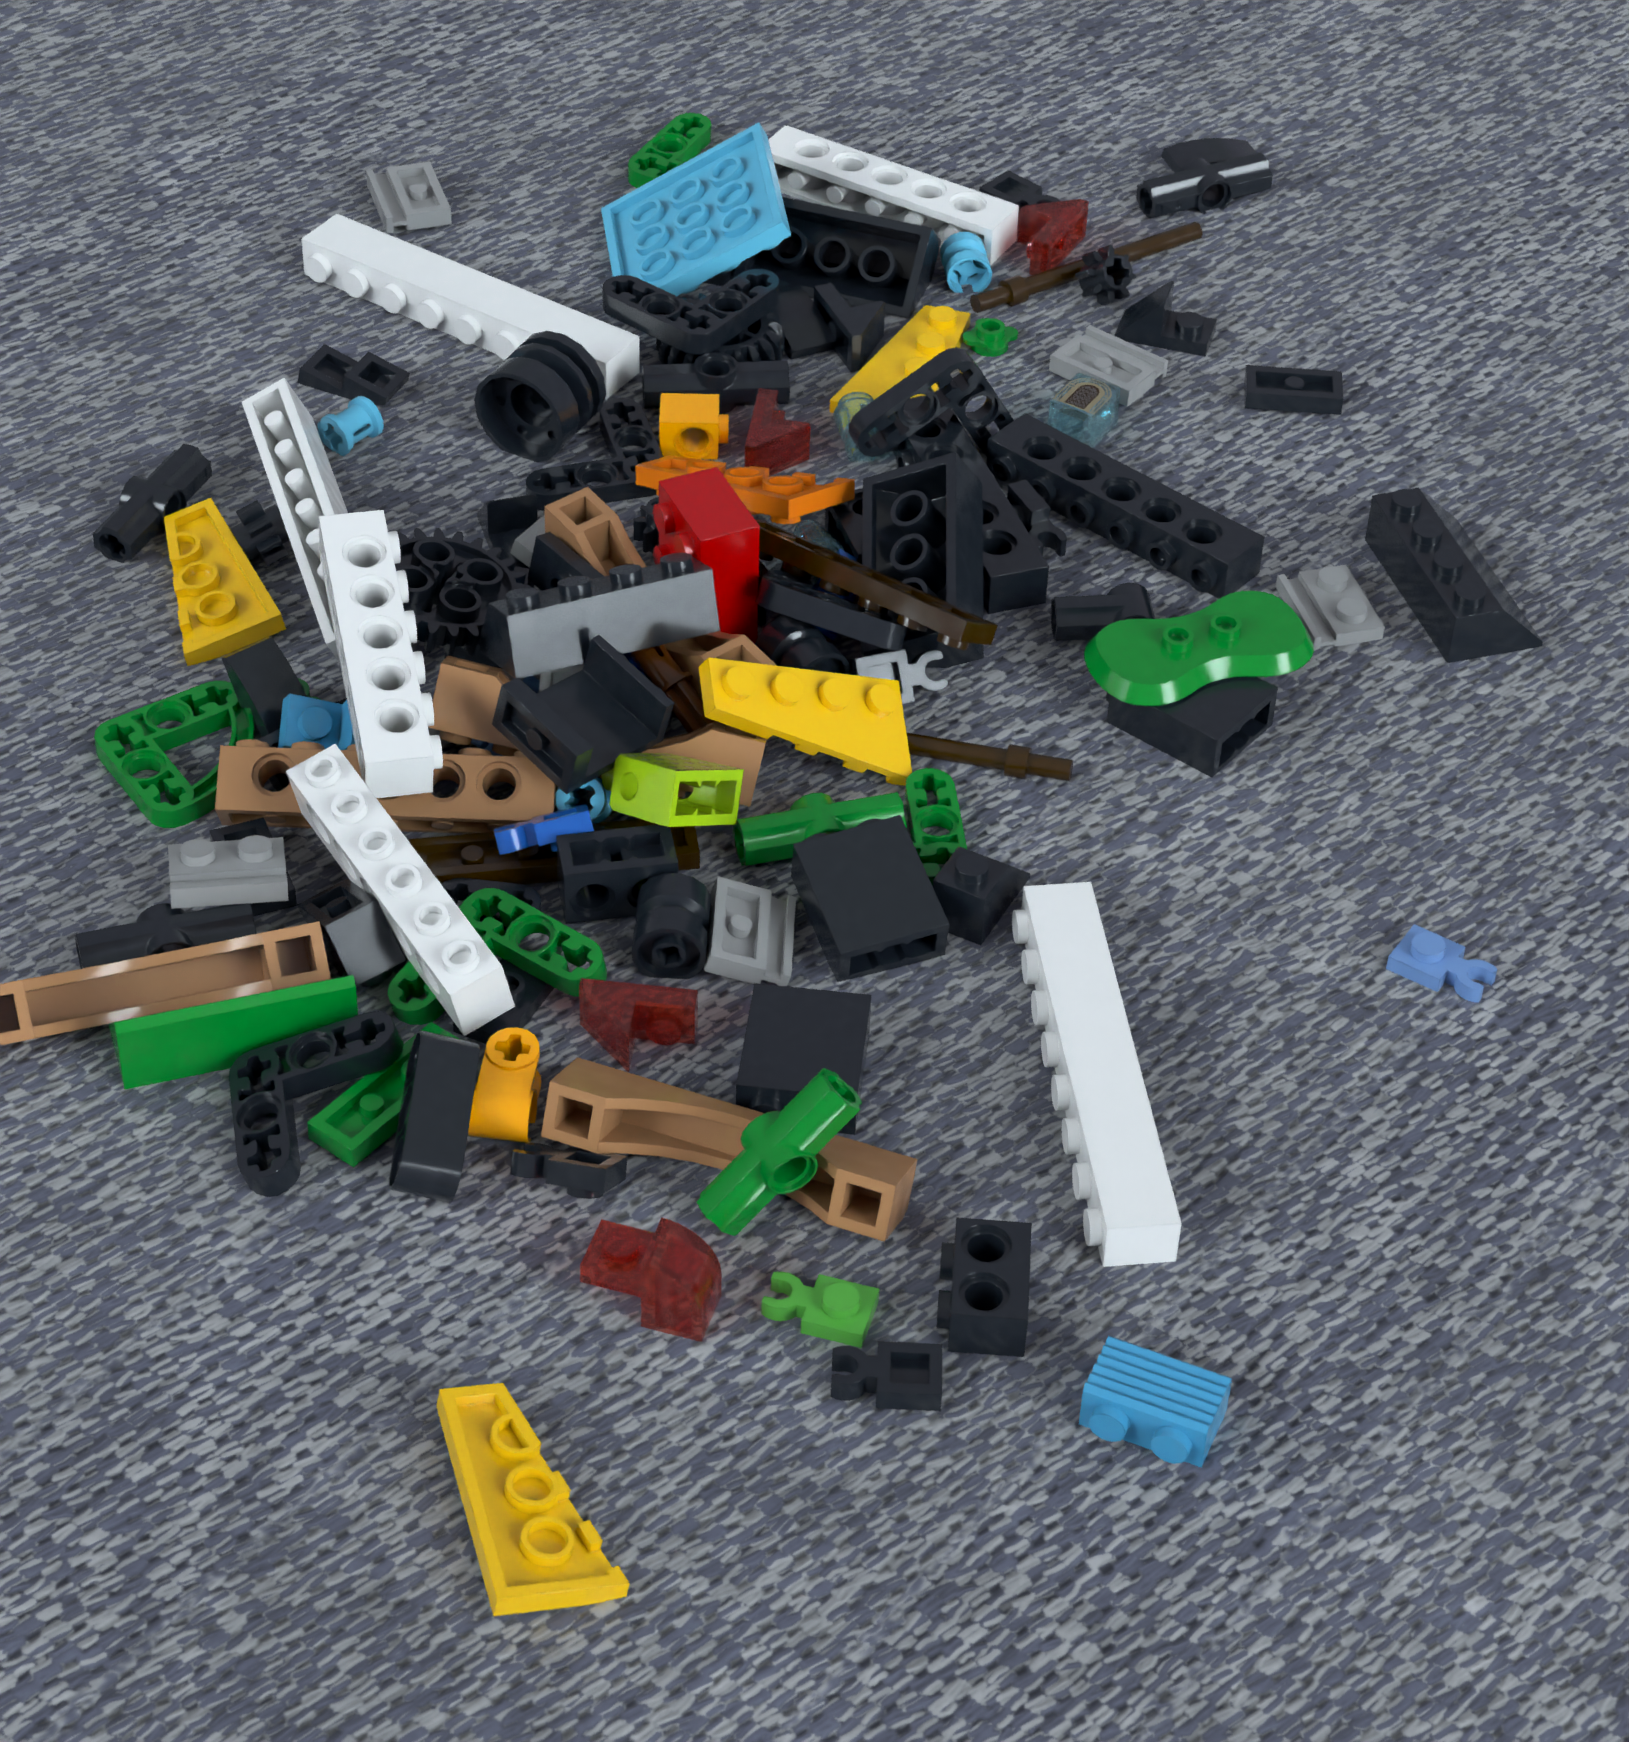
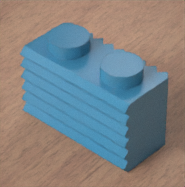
M1108 1336L1106 1344L1103 1345L1101 1354H1099L1097 1362L1094 1364L1088 1381L1085 1382L1083 1388L1079 1425L1090 1428L1095 1435L1106 1441L1117 1442L1124 1440L1150 1449L1163 1461L1174 1464L1187 1462L1202 1468L1226 1414L1232 1378Z

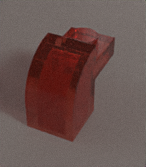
M661 1217L654 1233L601 1219L580 1264V1282L641 1297V1327L702 1342L721 1298L722 1272L719 1260L711 1247L699 1235L677 1222Z

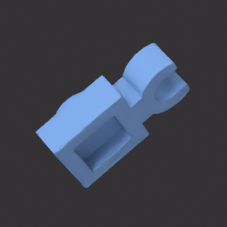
M1415 924L1388 956L1386 967L1387 970L1436 992L1440 990L1444 983H1447L1454 987L1460 997L1477 1003L1482 999L1484 986L1472 981V979L1492 985L1495 982L1497 968L1489 962L1478 959H1463L1465 946Z

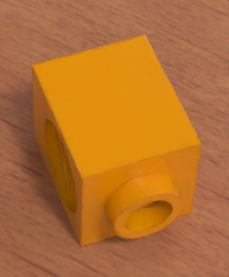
M661 393L659 447L663 456L670 455L693 459L718 460L719 444H728L729 414H719V394Z

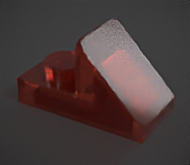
M1075 199L1027 205L1020 209L1017 242L1027 245L1026 256L1030 259V275L1058 267L1086 237L1089 201Z
M759 388L745 443L744 467L769 468V476H772L809 460L810 424L786 420V411L778 410V390Z
M581 978L579 985L580 1025L627 1072L630 1070L636 1038L651 1040L659 1045H673L675 1043L695 1044L698 1029V990Z

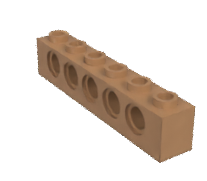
M252 739L239 740L236 742V746L220 745L215 811L221 824L234 825L264 817L268 827L312 828L300 811L290 783L285 789L278 792L268 791L264 789V785L271 776L276 774L287 775V770L325 750V747L319 743L302 741L293 743L291 748L269 747V744L266 742ZM352 744L347 747V750H341V752L361 777L356 746ZM464 748L459 750L458 754H442L443 768L433 770V786L443 780H451L459 785L458 790L452 796L438 798L431 793L377 798L401 831L473 834L494 832V828L529 821L533 817L556 812V792L558 786L521 751H516L514 756H492V753L485 749ZM498 782H506L515 787L513 794L503 800L491 799L486 795V792L490 786Z

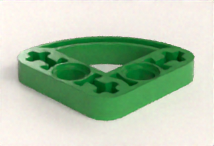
M227 681L206 682L100 724L95 730L94 735L96 753L99 760L152 824L162 828L180 827L215 809L219 763L204 778L191 786L164 751L228 726L232 730L228 746H236V742L239 740H255L252 711L250 708H241L232 683ZM166 721L182 723L180 726L170 729L157 727V725ZM120 742L123 744H130L129 753L125 754V748L120 744ZM142 770L158 772L157 775L149 778H135L132 776ZM165 791V797L170 801V803H168L167 801L161 802V792Z

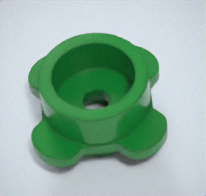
M981 318L976 320L975 327L971 331L963 333L962 340L966 345L971 346L975 353L986 357H995L1004 354L1008 350L1009 341H1015L1018 338V331L1011 326L1005 327V324L998 319Z

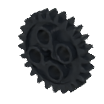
M414 528L413 538L410 539L398 531L401 562L396 563L395 568L396 571H406L409 602L403 603L404 611H414L417 640L424 642L425 652L428 653L434 650L436 645L444 647L448 656H453L455 647H462L470 656L475 655L488 604L506 599V593L509 591L531 588V586L525 584L526 573L514 571L515 559L499 560L501 548L495 547L487 551L482 549V538H477L471 543L464 542L463 533L460 531L456 532L452 538H446L440 528L435 529L433 537H427L419 528Z

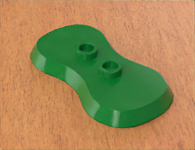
M1240 591L1223 596L1197 612L1179 617L1125 619L1111 623L1088 642L1084 650V660L1092 677L1111 696L1132 705L1160 706L1181 700L1204 685L1217 680L1232 677H1272L1291 673L1303 667L1311 660L1314 646L1308 631L1298 615L1283 600L1266 592Z

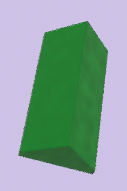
M354 975L109 1023L124 1090L229 1069L236 1059L252 1049L357 1016L356 985Z

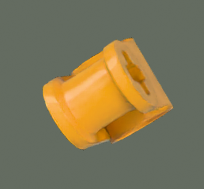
M518 1027L505 1028L494 1033L486 1043L478 1080L475 1082L468 1130L470 1137L523 1143L531 1141V1138H528V1125L536 1121L537 1102L541 1090V1075L537 1070L540 1058L539 1041L530 1031Z

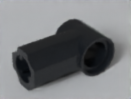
M1137 583L1119 584L1112 588L1107 595L1066 596L1051 599V628L1053 638L1056 641L1090 640L1104 627L1120 620L1155 619L1149 592L1145 587Z

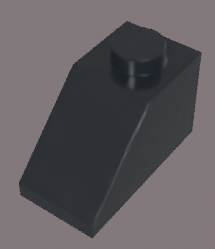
M958 846L933 880L934 891L949 922L948 933L982 945L1027 883L1030 873Z
M348 878L297 904L307 924L320 921L326 955L341 977L354 975L356 986L361 984L363 987H368L384 981L393 973L392 967L405 961L377 899Z

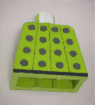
M666 753L619 754L615 759L614 768L602 774V784L606 790L611 791L609 803L611 809L632 817L666 827L736 825L744 769ZM680 783L694 787L692 794L688 798L682 799L678 797Z

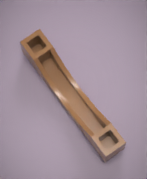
M589 487L544 506L545 533L551 532L603 576H608L611 568L620 565L635 564L640 565L641 568L647 567L631 542L619 516ZM718 631L664 644L682 671L690 672L693 677L690 684L701 699L702 692L698 667L708 657L777 666L744 634H727Z
M447 656L440 665L432 701L434 726H428V728L440 730V739L451 743L470 745L471 740L476 739L493 743L492 751L498 754L514 756V753L520 750L492 725L501 685L511 680L500 668ZM714 721L690 733L663 739L662 742L642 753L674 754L744 769L739 804L750 807L767 739ZM680 783L678 797H685L686 791L693 792L694 787Z
M320 921L140 958L0 984V1046L329 980L331 976Z
M577 1057L549 1082L541 1137L597 1154L660 1156L695 1162L724 1170L744 1149L740 1140L744 1129L751 1121L764 1113ZM835 1135L815 1155L818 1168L812 1179L802 1188L785 1195L811 1210L826 1224L885 1242L902 1221L908 1209L918 1159Z

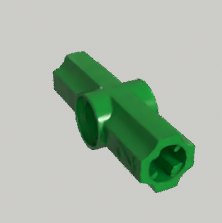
M898 792L836 803L827 794L810 793L796 800L789 811L737 819L736 825H733V838L741 865L748 866L792 858L793 844L802 842L814 834H832L854 828L866 820H883L901 815L906 828L907 823L903 802Z
M823 1068L781 1111L766 1112L751 1121L742 1132L740 1139L744 1149L700 1193V1199L697 1201V1204L704 1216L711 1220L722 1232L736 1236L777 1194L791 1193L807 1184L818 1168L815 1155L860 1111L859 1106L862 1104V1101L855 1090L844 1082L837 1073Z

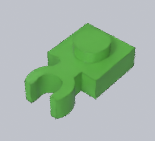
M773 1272L771 1291L784 1293L789 1297L774 1299L764 1296L761 1314L774 1321H787L794 1317L802 1318V1334L862 1348L879 1302L880 1289L821 1274L818 1275L815 1286L810 1287L803 1285L802 1281L791 1273Z

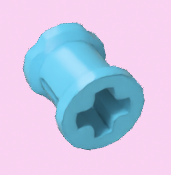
M357 396L349 401L347 409L337 415L327 414L322 417L317 427L320 439L324 445L341 456H345L350 452L355 443L367 436L375 438L380 435L384 429V424L377 406L365 396Z
M595 778L568 794H565L558 787L556 806L559 811L575 807L581 799L577 791L581 788L595 791L596 793L590 799L591 805L594 807L589 811L592 823L605 821L612 812L609 804L611 791L603 787L602 779Z

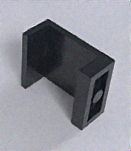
M597 635L591 638L583 670L536 694L519 677L501 685L492 725L565 794H568L613 769L615 759L619 754L642 753L662 742L674 702L666 696L662 689L655 686L634 667L622 653L618 652L601 635Z

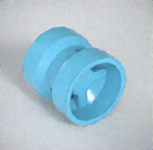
M958 232L943 242L940 248V259L945 270L949 288L955 293H963L961 285L966 284L972 285L973 292H982L986 289L992 280V269L982 239L971 232Z

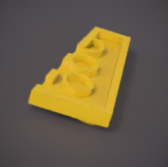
M211 498L164 516L169 557L174 575L172 577L179 609L177 611L179 626L183 636L182 647L187 666L219 658L286 630L281 612Z

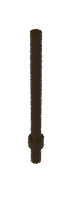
M1192 222L1114 248V255L1119 254L1123 256L1128 254V261L1133 262L1201 239L1203 234L1202 228L1198 222ZM1080 259L1025 278L1017 275L1001 280L998 287L972 295L970 297L971 307L976 313L1006 303L1011 307L1024 303L1030 295L1078 280L1075 277V273L1080 272L1085 263Z
M907 733L910 755L1004 770V776L1025 780L1027 774L1070 781L1073 760L1034 754L1031 747L1009 744L1008 749Z

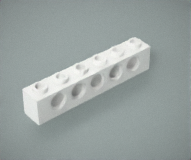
M787 125L768 139L781 193L810 203L933 228L942 241L941 246L953 234L971 232L982 239L990 266L1016 242L1019 205Z
M384 510L319 516V554L361 778L376 798L433 792V770L443 768L442 746L439 735H429L428 726H434L433 702L430 692L421 693L419 685L426 682L425 664L422 651L412 652L411 643H417V627L414 611H404L403 603L409 602L406 571H396L395 564L401 562L398 532H388Z
M334 744L287 770L286 773L302 815L348 878L377 899L400 949L462 1034L466 1036L514 1008L515 1004L501 963L338 746Z

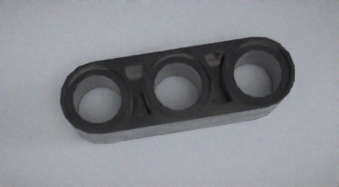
M424 1030L417 1032L406 1070L389 1176L390 1190L446 1203L453 1201L459 1186L465 1157L480 1054L479 1044Z

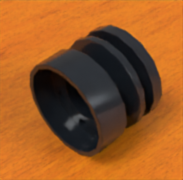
M543 331L532 334L478 385L474 402L477 418L486 435L501 450L534 462H542L551 459L602 409L606 397L604 376L596 360L580 343L565 334Z

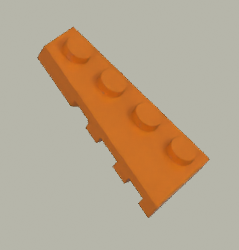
M670 455L635 465L636 485L656 489L658 496L659 481L718 467L751 515L760 513L769 515L770 521L777 524L799 523L803 515L855 499V479L838 477L834 479V482L818 485L816 484V474L795 472L792 476L769 477V468L750 466L727 469L724 462Z

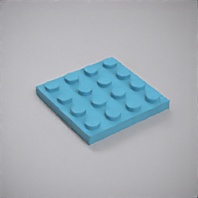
M759 122L601 208L612 276H633L675 296L694 291L701 283L721 272H729L735 269L742 261L763 250L773 249L783 239L791 236L768 136Z

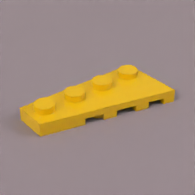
M925 305L830 399L829 412L853 417L862 408L939 353L949 348H960L963 342V333L970 326L971 313L956 311L948 306L935 307ZM936 383L931 386L934 392L939 389ZM917 394L911 398L925 396V394Z
M710 657L698 667L704 715L706 718L767 740L772 735L795 744V750L812 756L821 752L843 760L842 766L859 773L869 769L885 775L887 783L906 785V779L912 773L898 680Z
M504 1383L439 1389L436 1407L493 1616L584 1606L627 1597L629 1581L620 1567H612L601 1550L603 1540L590 1520L583 1521L569 1499L571 1489L559 1470L552 1472L540 1453L542 1443Z

